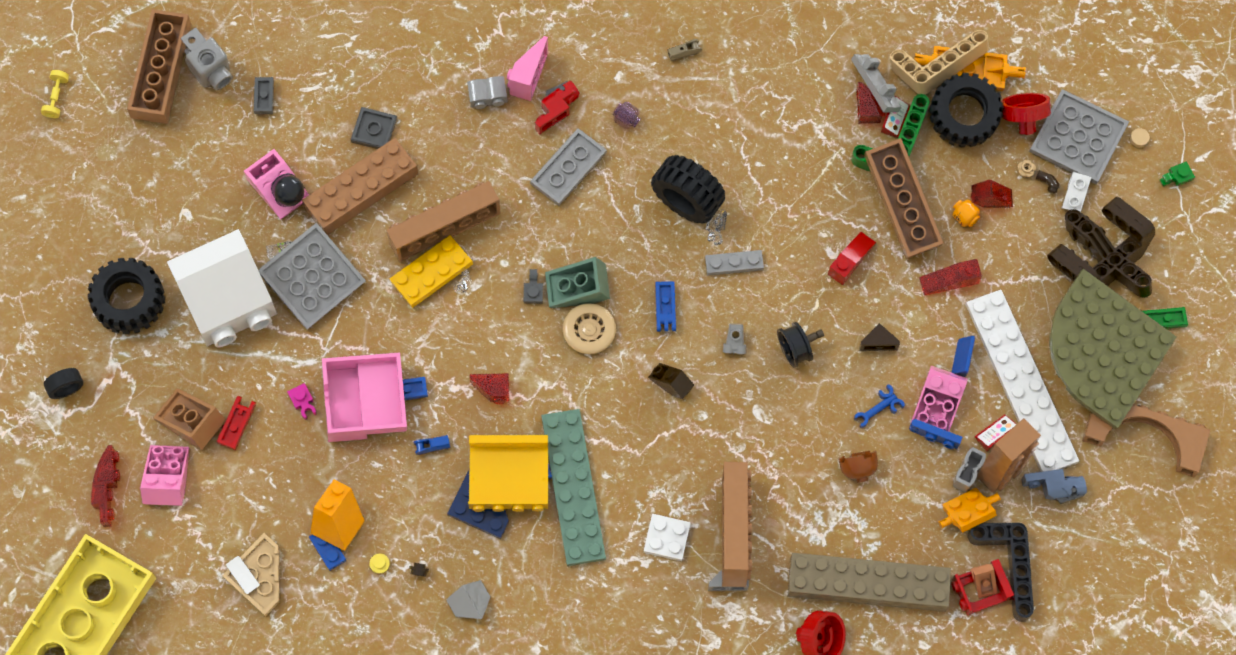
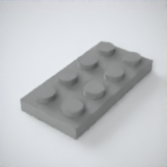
M578 128L532 178L530 184L560 206L604 157L607 150Z

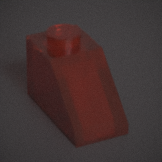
M858 82L856 88L858 124L881 123L882 117H885V112L879 106L870 89L862 82Z
M990 179L971 185V199L974 204L983 208L1013 207L1012 189Z
M509 373L470 374L471 385L490 402L504 404L505 401H510Z

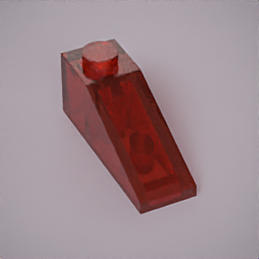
M973 259L921 276L919 280L923 294L926 296L977 285L982 278L978 260Z

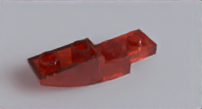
M112 445L107 446L98 462L91 491V505L94 509L100 510V523L103 527H111V520L115 518L114 509L111 508L110 503L114 499L111 488H118L117 481H120V471L116 467V463L119 462V453Z

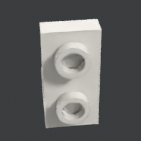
M1076 172L1071 174L1062 205L1063 209H1076L1081 212L1091 177Z

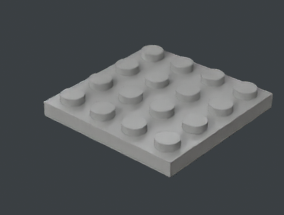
M1062 89L1051 109V115L1046 118L1029 152L1067 171L1091 177L1090 182L1097 185L1129 121Z
M317 222L258 270L261 277L306 330L366 282Z

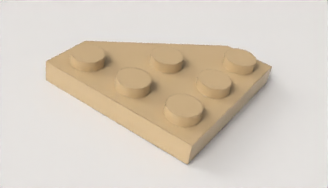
M263 533L240 557L260 585L249 594H246L229 569L222 576L266 617L280 602L279 546Z

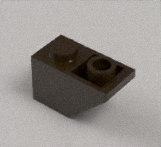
M659 363L648 376L651 381L671 396L684 399L694 386L693 382L682 370Z

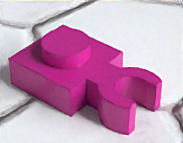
M305 383L287 391L295 409L302 408L301 415L303 419L307 420L305 413L308 410H311L314 416L317 414L314 406L309 405L314 401Z

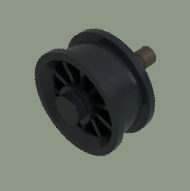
M793 322L791 327L784 330L782 328L777 329L781 350L793 368L798 367V363L805 360L812 361L813 353L810 342L824 337L822 329L806 336L802 327L797 322Z

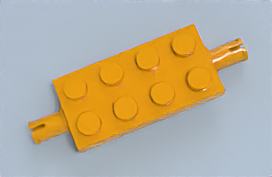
M934 46L931 56L915 53L914 60L921 66H925L950 48ZM987 52L956 74L958 76H961L962 73H968L969 76H972L973 73L979 74L978 78L982 80L984 77L989 79L987 83L990 85L994 84L997 87V91H1004L1006 78L1024 79L1026 67L1009 66L1010 64L1007 63L1008 55Z

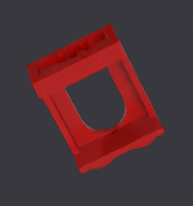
M999 559L990 563L994 568L996 585L1000 592L998 594L976 602H969L963 587L974 582L971 571L959 576L955 574L952 578L951 585L955 593L958 592L960 597L959 605L962 611H966L967 616L1013 598L1014 593Z

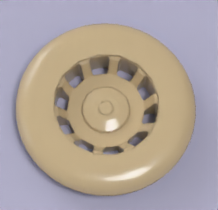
M592 303L581 304L573 308L564 319V338L571 348L580 353H599L605 350L615 338V320L612 314L600 305Z

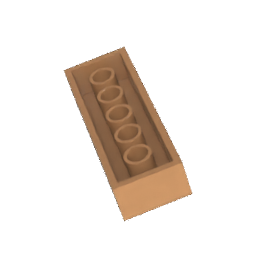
M152 9L127 107L131 119L168 124L185 54L184 50H186L181 37L190 32L192 25L188 14Z
M394 138L302 199L304 208L314 222H317L322 230L329 235L418 175L417 165L397 139Z
M900 138L866 151L864 154L905 259L907 260L942 246V238L902 139Z
M489 181L478 183L469 191L464 190L452 199L447 198L435 207L426 208L421 214L411 215L406 221L391 225L386 230L389 244L398 261L401 262L437 245L449 235L453 237L501 214L500 201Z
M1023 418L995 443L977 478L992 493L997 489L1002 491L1012 478L1015 479L1022 472V469L1026 466L1025 464L1029 461L1028 459L1039 445L1038 440L1041 435Z
M724 462L722 587H746L747 580H751L752 523H750V517L752 515V505H750L752 488L750 487L751 470H748V462Z

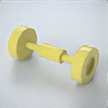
M52 70L50 79L55 81L56 85L52 89L50 106H42L41 114L49 118H59L61 111L54 107V104L58 100L59 84L67 83L69 74L60 70Z

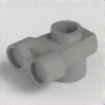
M729 324L726 343H723L724 353L746 354L743 324ZM734 331L739 332V337L734 338L732 333Z

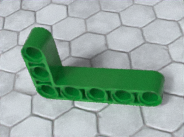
M917 94L913 98L898 139H902L909 157L929 107L930 101L925 94ZM921 103L924 107H919L916 104ZM910 119H915L918 123H913ZM904 135H910L912 139H907ZM857 145L852 153V164L871 172L864 154L873 148ZM862 154L864 158H858L856 155Z

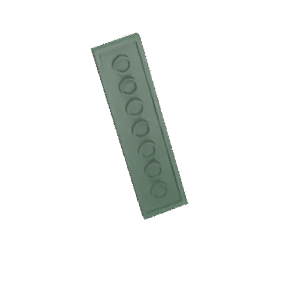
M580 409L541 415L544 435H548V458L567 566L606 560Z

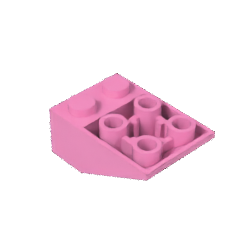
M275 149L244 170L247 181L280 220L303 204L302 200L291 207H282L276 203L271 191L272 182L282 174L290 173L294 175V173ZM305 189L303 199L309 195Z
M930 366L912 420L917 419L950 431L967 384V378Z
M150 445L140 486L143 504L182 506L186 488L189 447Z

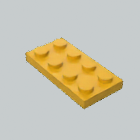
M449 235L389 278V280L407 303L414 308L472 266L473 261Z

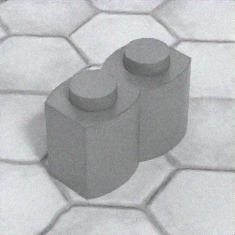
M504 76L476 79L467 82L471 107L483 109L487 105L502 106L508 102Z
M974 447L967 452L953 480L954 488L964 493L971 489L977 478V473L985 462L986 453Z

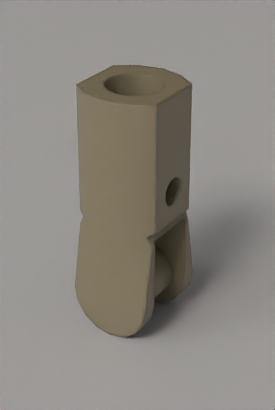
M693 39L667 49L670 60L674 61L700 53L702 47L698 45L699 40Z

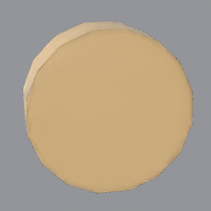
M1142 128L1135 129L1130 136L1131 144L1138 148L1146 146L1150 139L1149 133Z

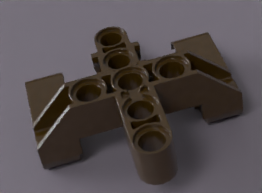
M1115 197L1103 207L1102 213L1110 222L1129 235L1125 241L1114 248L1106 237L1105 230L1090 220L1087 215L1085 216L1076 209L1067 211L1064 216L1065 226L1073 241L1078 240L1084 245L1083 248L1085 250L1090 249L1098 264L1092 268L1088 261L1082 260L1075 254L1074 250L1068 249L1063 244H1059L1047 254L1050 263L1073 282L1080 271L1085 269L1107 286L1114 280H1118L1138 297L1146 298L1152 294V279L1150 275L1134 263L1144 255L1155 236V227L1152 222L1121 198Z

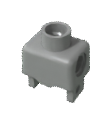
M197 28L181 37L182 42L187 47L184 50L186 64L190 72L203 87L207 88L212 85L215 90H220L231 82L233 76L229 72L230 67L227 55L213 37L206 41ZM195 39V42L189 43V40Z

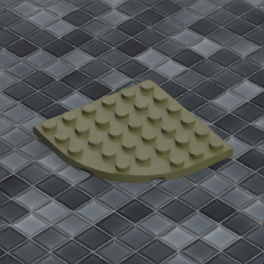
M1082 269L1055 310L1049 335V347L1054 368L1058 377H1061L1067 387L1066 390L1082 406L1112 428L1117 429L1177 336L1085 269Z

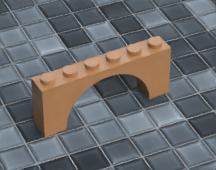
M1133 405L1121 424L1141 422L1152 425L1162 431L1174 447L1177 458L1176 472L1195 477L1201 467L1210 429L1199 423H1189L1184 418L1170 417L1162 411L1155 412L1149 410L1148 407L1143 405ZM1090 412L1082 441L1101 447L1107 434L1114 428Z

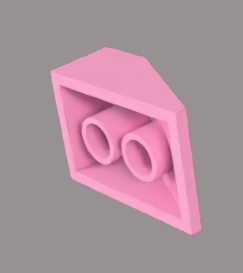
M544 36L515 62L513 69H509L507 87L510 89V95L529 101L532 100L548 56V37Z

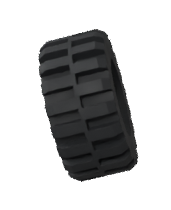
M962 73L961 76L953 75L951 79H946L938 87L931 101L929 112L931 113L930 121L934 123L933 129L936 133L939 132L941 134V139H948L950 141L949 144L953 146L957 143L959 147L965 148L966 145L974 147L977 143H984L987 138L994 134L1002 119L1004 107L1003 102L1000 101L1002 98L1000 92L996 93L997 87L994 84L990 85L987 83L989 79L985 77L983 80L978 78L979 74L973 73L972 76H969L968 73ZM960 95L975 98L983 108L981 121L975 125L958 123L949 111L952 99Z
M672 155L667 157L651 180V186L656 196L673 212L675 211L679 216L689 221H694V223L703 224L709 222L725 201V190L721 183L718 182V179L711 175V172L704 169L702 165L684 156Z
M118 258V262L111 260L107 262L108 266L105 268L101 266L98 269L99 274L93 275L91 278L93 283H89L88 286L90 292L88 293V301L97 320L106 329L111 328L112 332L115 333L122 331L123 334H130V331H134L136 334L141 332L140 329L143 327L145 329L151 327L149 323L158 320L157 314L162 313L164 309L162 304L165 303L164 288L151 266H147L141 260L137 263L135 258H129L128 261H125L124 258ZM125 283H136L143 287V297L134 307L121 310L110 305V296L118 286Z

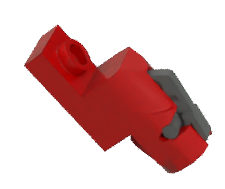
M571 80L546 91V97L541 101V107L546 115H540L535 121V130L539 135L570 115L568 105L580 97L577 87Z

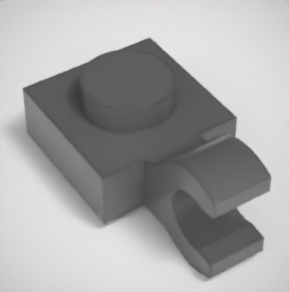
M530 269V283H524V304H543V283H537V269Z

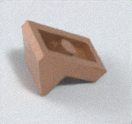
M992 564L971 568L978 598L998 593Z

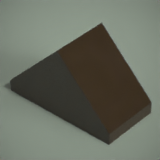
M879 323L861 341L859 351H898L900 341Z

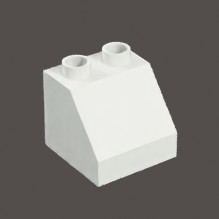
M239 229L167 261L206 346L215 344L216 347L229 345L236 340L237 336L235 333L250 327L251 331L261 330L271 324V317L277 314L272 299Z

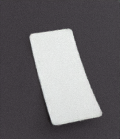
M239 556L226 564L246 594H249L260 585Z

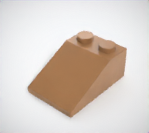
M178 388L153 417L154 420L201 450L204 449L226 421L216 407Z

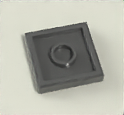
M361 107L351 142L379 149L391 140L397 116Z

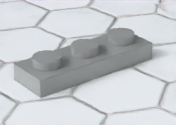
M762 250L705 255L707 276L761 271L764 269Z

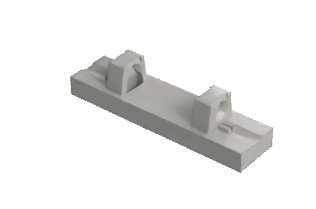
M854 54L851 60L883 112H899L901 105L894 96L897 89L894 84H887L877 69L880 64L879 60L871 58L869 54Z

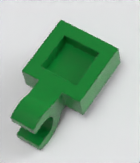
M1186 161L1171 167L1168 170L1169 173L1162 175L1163 178L1160 179L1162 186L1172 182L1179 186L1194 180L1195 176Z

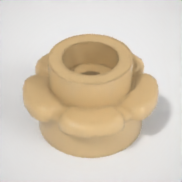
M1024 160L1017 166L1019 175L1024 178L1033 176L1034 171H1036L1035 164L1031 163L1030 160Z

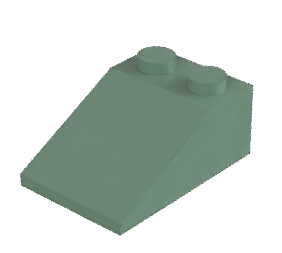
M597 257L545 272L550 308L577 306L586 303L594 304L610 299L606 264Z

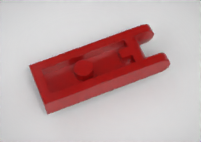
M240 396L236 397L217 439V444L236 450L256 406L254 401L250 403L249 408L240 405L242 400Z

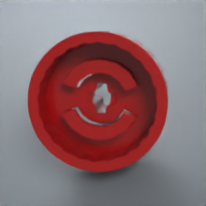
M1021 93L1008 96L1001 101L1004 107L1002 118L1007 121L1018 122L1021 135L1034 134L1036 132V121L1051 115L1050 97L1045 94Z
M816 610L808 615L801 627L797 628L796 636L797 641L801 643L804 655H841L845 645L846 631L844 622L837 613Z

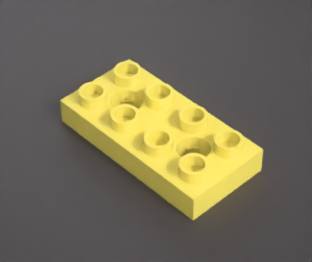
M85 534L5 655H44L49 649L56 647L63 648L65 655H107L155 582V575ZM101 579L110 581L111 589L104 599L100 601L88 599L87 590L91 583Z

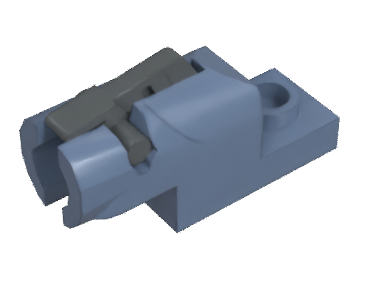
M1063 469L1024 474L1021 479L1023 487L1037 488L1042 484L1045 499H1056L1060 504L1082 498L1087 493L1084 477L1064 476Z

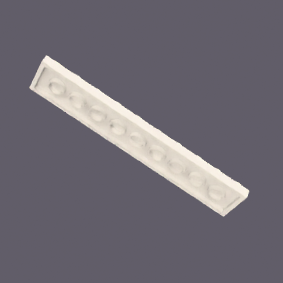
M1002 290L966 302L967 310L1018 423L1024 418L1041 435L1038 440L1039 445L1032 453L1040 472L1063 469L1079 462L1077 454Z

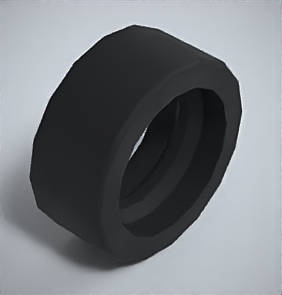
M76 368L57 371L44 381L45 390L51 399L67 397L77 392L83 386L82 377Z

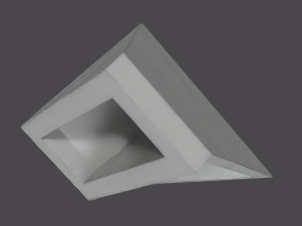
M479 580L462 585L446 601L455 617L482 619L491 597L482 581Z

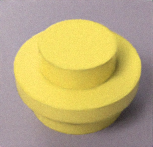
M376 554L370 560V568L378 574L386 572L390 566L389 559L384 554Z

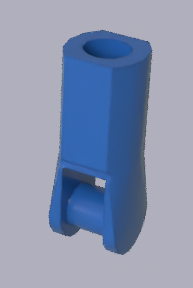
M448 435L420 439L413 442L417 448L415 451L416 455L450 448ZM430 443L429 448H424V444Z

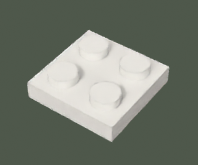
M652 514L643 553L682 561L691 522Z

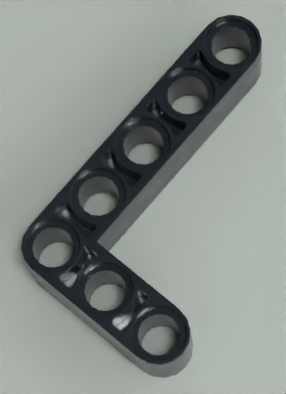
M981 523L971 528L968 533V540L973 545H1007L1010 586L1014 593L1012 598L1013 617L1019 622L1027 621L1033 614L1034 605L1026 526L1022 523ZM994 530L1000 531L1001 534H1002V537H1001V538L995 537V536L993 535V531H994ZM1013 530H1018V531H1020V533H1021L1022 536H1021V537H1016V536H1014V535H1013ZM973 531L981 532L982 538L975 537ZM1014 550H1021L1023 552V556H1017L1014 553ZM1016 569H1022L1025 575L1019 576L1016 573ZM1017 588H1023L1026 591V595H1020L1017 592ZM1019 607L1026 608L1028 615H1022L1019 612Z

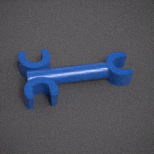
M888 384L886 386V389L889 391L888 394H884L882 390H879L878 395L884 399L865 413L859 412L855 414L854 420L858 418L864 420L860 424V428H864L871 417L889 405L890 411L893 414L897 412L894 407L895 404L900 405L902 409L904 408L905 403L893 393L891 385Z

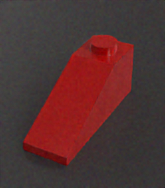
M860 232L831 264L828 275L841 285H844L876 242L863 232Z

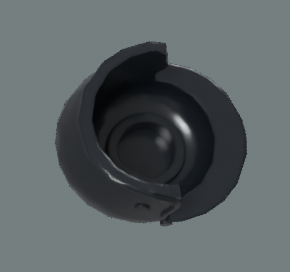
M290 173L282 174L272 182L271 191L278 205L291 207L303 199L305 187L295 175Z

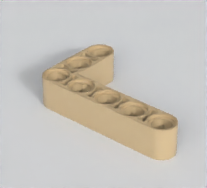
M984 30L973 32L924 67L905 51L900 49L894 50L890 54L892 70L916 93L927 94L941 85L946 79L951 78L987 53L989 50L988 34Z

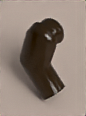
M1038 171L1036 179L1049 185L1048 192L1057 193L1060 184L1056 178L1049 173Z

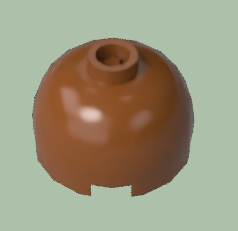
M876 450L871 453L870 451L853 453L849 458H845V456L838 458L842 473L849 479H856L857 483L868 481V477L873 475L878 467Z

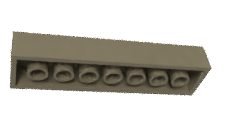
M792 553L790 557L787 597L946 612L949 607L951 568Z

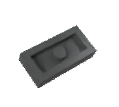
M255 77L254 114H273L274 78Z

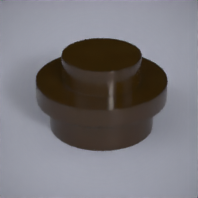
M415 562L414 566H409V569H411L410 574L426 577L429 569L425 568L426 564Z

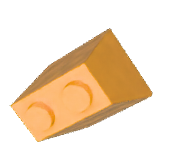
M335 479L331 482L314 507L310 532L312 535L344 551L365 521L350 487Z

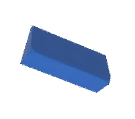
M968 336L958 340L951 373L962 377L967 376L975 336Z

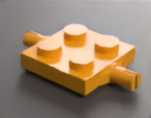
M974 488L942 504L943 510L947 513L948 517L938 521L939 526L943 529L953 524L963 533L997 516L996 510L991 504L1000 501L1001 498L998 493L986 497L977 488Z

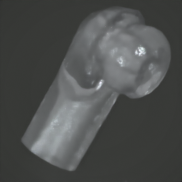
M468 268L461 272V280L458 284L454 285V291L457 294L465 293L472 285Z

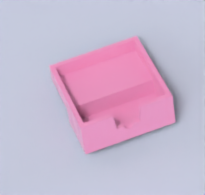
M400 353L322 358L328 442L367 439V434L407 431Z

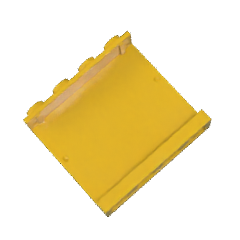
M469 435V509H473L475 512H482L485 509H492L495 512H502L504 509H512L515 512L532 509V511L541 512L544 509H548V435Z

